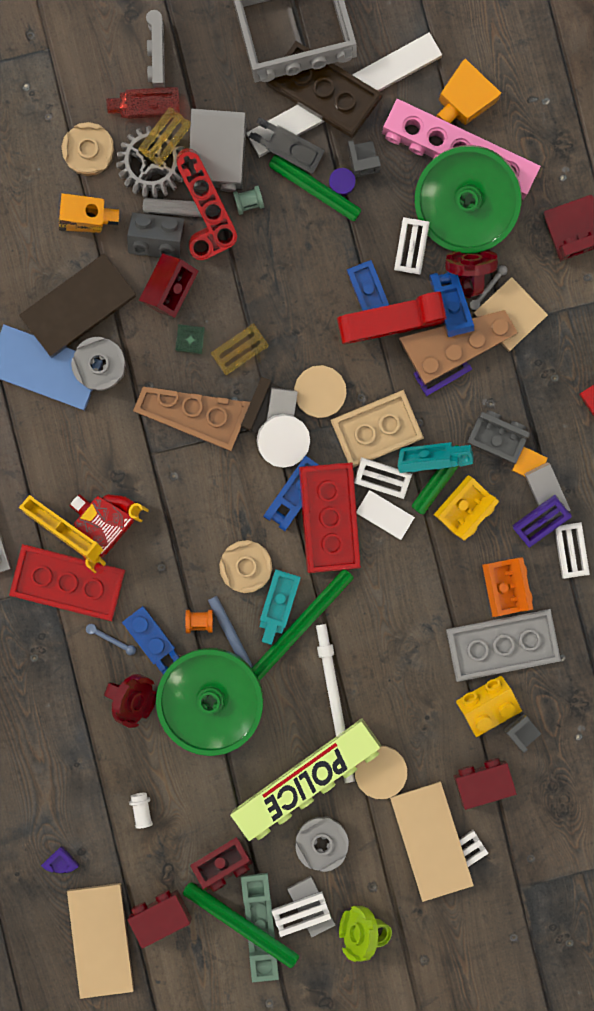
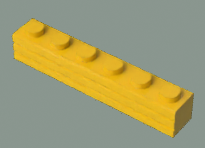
M31 495L20 505L19 508L28 517L92 563L103 552L102 547L97 542L35 500Z

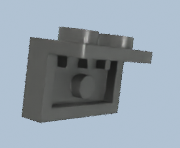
M132 212L127 235L128 253L161 257L163 253L180 259L184 218Z
M493 411L481 412L477 417L467 444L516 464L524 444L531 433L525 431L526 426L518 422L511 421V424L502 421V416Z

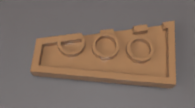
M502 310L472 318L474 323V331L448 337L445 326L400 337L399 341L423 384L426 385L515 336L518 332L506 311Z
M143 387L133 411L232 452L250 402Z

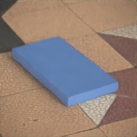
M3 324L0 332V380L85 411L93 391L81 384L73 374L71 362L76 352L75 350L65 348L51 358L34 335ZM94 358L95 363L92 364V368H97L100 371L103 361Z

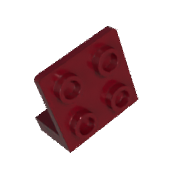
M588 195L544 211L543 216L560 262L594 250L593 195Z

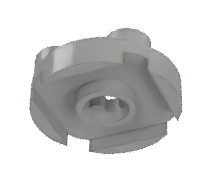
M92 337L79 344L72 358L71 365L74 376L81 384L90 390L104 391L114 387L124 377L126 361L122 350L117 344L103 337ZM96 357L106 360V364L103 365V370L101 371L97 368H92V364L95 363L94 358Z
M328 816L315 817L306 821L296 835L297 856L310 869L321 872L331 871L342 864L348 852L349 841L345 829L339 822ZM321 837L322 839L327 838L329 840V843L326 844L327 850L323 851L322 848H315L314 845L317 844V838Z

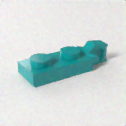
M452 442L406 447L400 449L398 470L399 473L456 466L462 467L473 464L474 455L471 445L452 446Z
M275 569L260 618L259 627L265 629L262 638L263 643L272 645L275 632L282 634L283 629L286 627L301 577Z

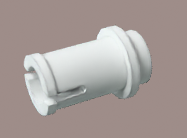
M147 793L131 795V801H129V805L133 806L135 827L138 829L153 825L148 804L150 797H147Z

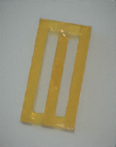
M169 107L140 145L138 151L160 167L191 127V122ZM173 117V121L166 128V130L163 132V134L160 136V138L157 140V142L154 144L151 150L148 151L147 149L149 148V146L152 144V142L155 140V138L158 136V134L161 132V130L164 128V126L167 124L170 118ZM178 123H181V128L159 157L154 156Z
M253 323L210 354L226 376L269 345ZM253 332L255 334L254 337L222 359L218 356ZM258 340L260 341V345H258L257 347L243 355L241 358H239L229 366H225L226 362L240 354L242 351L256 343Z

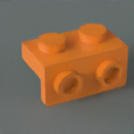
M522 557L482 565L492 617L533 610V597L529 589L527 568Z

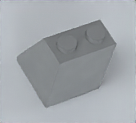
M191 109L190 149L195 150L200 156L214 187H219L224 192H235L236 189H242L247 132L245 113ZM189 158V169L192 175L196 174L193 166L195 158ZM199 180L195 182L194 188L207 190L208 183L204 180Z

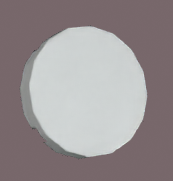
M279 414L269 418L260 427L256 441L258 451L267 462L273 466L284 468L294 466L305 457L309 450L310 436L302 421L292 415Z

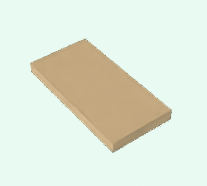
M441 781L390 797L422 902L474 886Z
M121 883L69 889L67 896L80 999L133 992L134 984Z

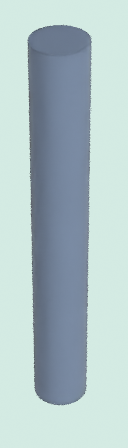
M217 596L209 599L208 602L234 653L252 668L253 665Z

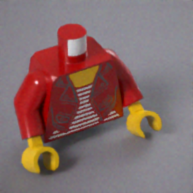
M79 494L70 504V507L80 515L73 525L90 539L97 542L103 549V552L93 563L84 557L86 566L94 573L97 572L94 569L96 563L100 562L105 566L106 562L101 557L107 555L135 521H143L139 519V513L142 510L148 512V508L135 503L125 496L107 494L102 498L97 496L90 503Z

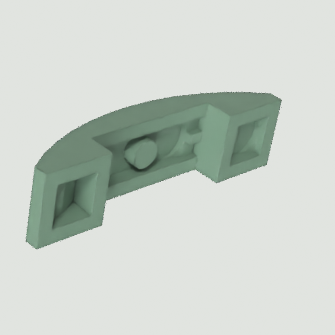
M268 873L242 875L241 884L246 919L275 938ZM248 940L252 983L279 980L277 959Z

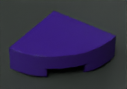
M61 846L41 866L49 872L69 873L78 868L79 864Z

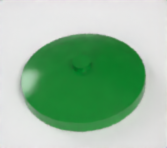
M476 145L453 147L436 156L422 172L415 191V209L418 220L430 222L428 236L440 246L461 253H477L499 244L515 226L522 205L520 182L512 166L493 150Z
M201 648L179 657L162 676L156 694L157 714L166 734L183 749L204 756L226 754L242 746L257 729L264 707L262 686L254 670L236 654L218 648Z

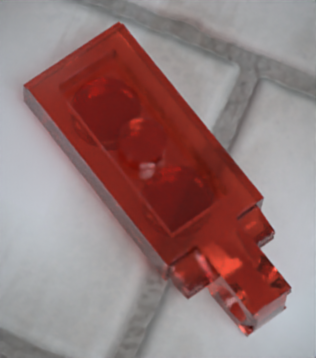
M178 87L129 89L126 92L120 93V98L106 99L108 113H121V118L180 116Z

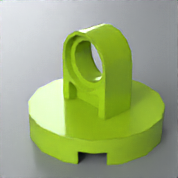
M352 906L350 911H345L342 915L339 926V938H344L346 948H342L346 957L353 962H363L370 960L377 947H382L389 942L392 930L381 919H375L374 914L369 908ZM383 927L382 934L378 937V928Z

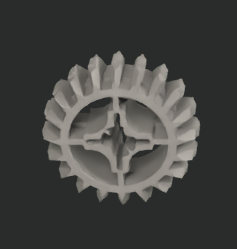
M147 126V133L142 134V131L137 129L138 137L134 138L133 135L128 134L127 138L130 144L126 142L121 143L122 149L126 152H117V157L122 160L116 163L117 168L122 170L119 176L121 179H126L124 184L127 188L134 185L132 188L134 194L139 193L142 189V196L144 198H147L149 191H152L153 198H158L157 191L162 190L163 195L167 196L168 191L166 188L168 186L174 191L177 189L174 180L183 182V178L179 174L176 158L178 153L185 149V147L178 146L180 143L178 137L171 139L172 133L169 130L162 135L161 127H157L155 133H152L151 127ZM147 144H155L150 150L141 149L142 146ZM165 148L173 155L172 168L167 167V164L162 161ZM133 156L142 164L139 177L131 170ZM187 156L184 157L185 163L188 162ZM156 158L157 164H151L149 167L147 161H153ZM155 174L165 176L157 181H146L150 180Z

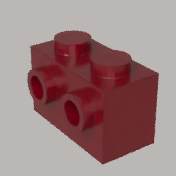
M162 253L139 301L159 313L175 318L199 271L182 259Z
M499 758L490 759L484 762L485 766L476 769H474V766L463 767L458 770L459 774L453 775L462 806L465 810L517 795L506 761H500Z
M236 837L194 862L190 867L202 888L206 891L211 889L215 892L227 884L225 880L235 875L238 878L250 870L248 866L253 861L241 840Z
M166 890L155 896L156 901L148 905L146 902H143L131 909L132 913L127 920L142 949L191 923L192 917L178 890L172 893L170 890Z

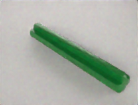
M278 155L273 156L269 163L271 169L351 221H355L359 217L361 209L289 161Z

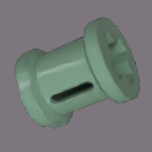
M255 186L254 189L242 193L233 192L239 215L250 209L264 208L259 186Z

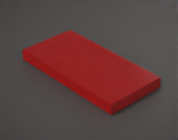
M353 462L299 467L307 572L316 573L361 568Z
M22 544L9 596L113 621L126 570L96 563L94 569L97 572L94 573L86 566V560Z

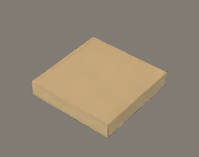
M512 277L473 313L475 317H480L502 310L506 311L518 332L515 336L500 343L508 352L548 316Z

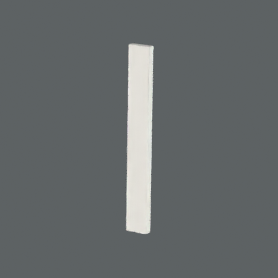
M429 32L352 75L380 92L442 58V53ZM296 105L270 119L268 122L275 126L279 125L300 136L325 121ZM258 126L246 133L259 158L270 152L264 145L249 138L251 132L257 133L265 140L270 141L274 133L273 131Z

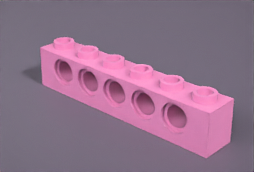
M396 99L383 126L382 134L385 135L389 142L397 145L402 143L409 146L411 152L420 156L426 154L433 159L450 148L462 145H476L493 150L501 155L517 174L523 201L541 167L399 99ZM414 125L418 128L419 132L415 135L408 134L405 127ZM437 136L441 138L443 144L434 146L429 142V138Z

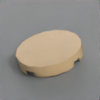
M91 122L79 123L64 136L62 143L63 158L69 168L77 174L85 176L98 175L105 171L113 161L115 153L113 139L108 131L99 124Z
M323 365L312 366L303 371L294 387V390L298 392L296 403L300 410L317 419L328 418L337 413L343 406L347 394L346 384L342 376L333 368Z
M249 540L238 541L230 545L223 553L219 564L220 574L225 584L241 593L255 592L262 588L270 579L272 572V561L267 550L259 543Z
M381 745L380 749L377 750L379 752L377 757L368 763L363 760L356 765L355 779L358 787L367 796L375 799H388L395 796L404 787L407 780V766L403 757L395 749Z

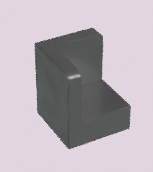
M353 140L348 141L347 149L355 178L379 173L381 164L379 156H376L374 143L369 141L354 145Z
M524 713L520 714L503 729L523 753L528 750L526 747L541 735L540 731L530 721V718Z

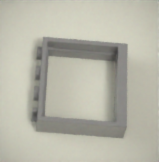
M233 0L254 82H269L275 77L283 75L292 76L311 68L321 69L327 64L335 62L344 63L357 57L356 40L344 0H333L344 42L258 63L244 7L269 0Z

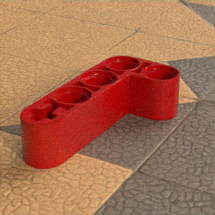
M186 148L177 155V167L207 226L193 234L189 239L188 245L190 253L195 259L205 260L232 247L237 241V233L200 156L195 150ZM189 156L190 159H196L193 161L196 171L194 175L191 174L187 165L182 166L185 163L184 157ZM199 180L206 181L208 183L207 190L202 193L196 192L193 189L195 182ZM212 204L220 207V212L214 217L208 216L205 213L206 208ZM223 228H227L232 232L227 240H221L217 237L218 232ZM199 240H204L208 243L207 249L203 252H198L194 249V244Z
M438 291L418 296L416 300L337 317L342 344H351L444 323L447 317L442 294Z

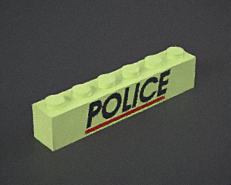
M361 718L232 811L230 816L248 841L255 837L257 840H260L271 831L269 827L274 823L278 822L281 825L291 818L292 814L290 812L298 806L300 809H304L314 801L312 796L319 791L324 794L336 785L334 783L336 779L341 776L347 778L357 771V764L363 760L368 763L379 755L377 750L380 749L381 744Z

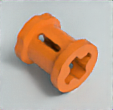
M186 610V634H190L191 631H208V633H213V610H208V612H191Z

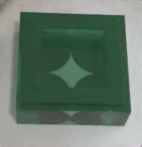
M178 324L175 351L202 355L205 327Z

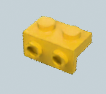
M468 475L434 513V516L454 535L462 540H466L476 532L478 525L485 517L492 514L499 500L489 494L473 477Z
M502 676L488 681L485 685L465 694L456 701L475 737L482 735L522 712L511 688Z

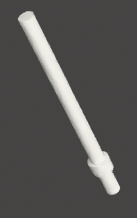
M320 624L316 625L319 641L317 650L319 658L322 657L335 734L338 736L346 729L332 655L335 654L333 644L329 642L327 625ZM354 773L344 778V783L355 781Z

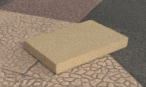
M404 390L330 420L347 462H353V468L360 465L361 457L374 460L424 439Z

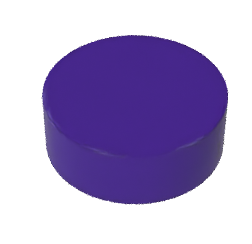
M346 168L334 170L329 178L330 189L341 196L350 194L355 187L354 174Z

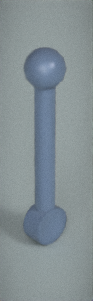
M95 624L86 626L88 634H96L126 650V653L130 656L135 654L136 648L133 645L128 646L97 629Z

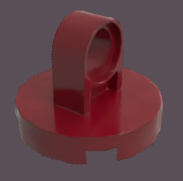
M489 250L478 252V254L453 251L448 253L445 259L446 271L459 275L466 298L482 294L484 291V275L490 274L498 268L497 254ZM470 280L472 281L474 290H472L470 286Z
M133 674L126 678L121 685L108 682L104 696L113 700L112 715L116 722L128 728H134L139 726L137 722L142 717L145 719L149 717L154 708L157 694L156 691H153L152 685H155L153 680L141 674Z

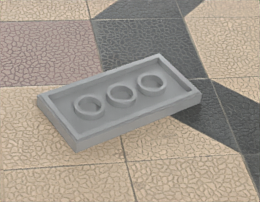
M551 609L446 629L457 682L561 661Z

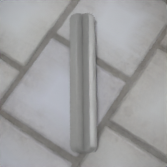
M145 198L143 200L144 213L202 217L194 201ZM215 204L209 205L205 213L208 216L214 217L220 212V207Z

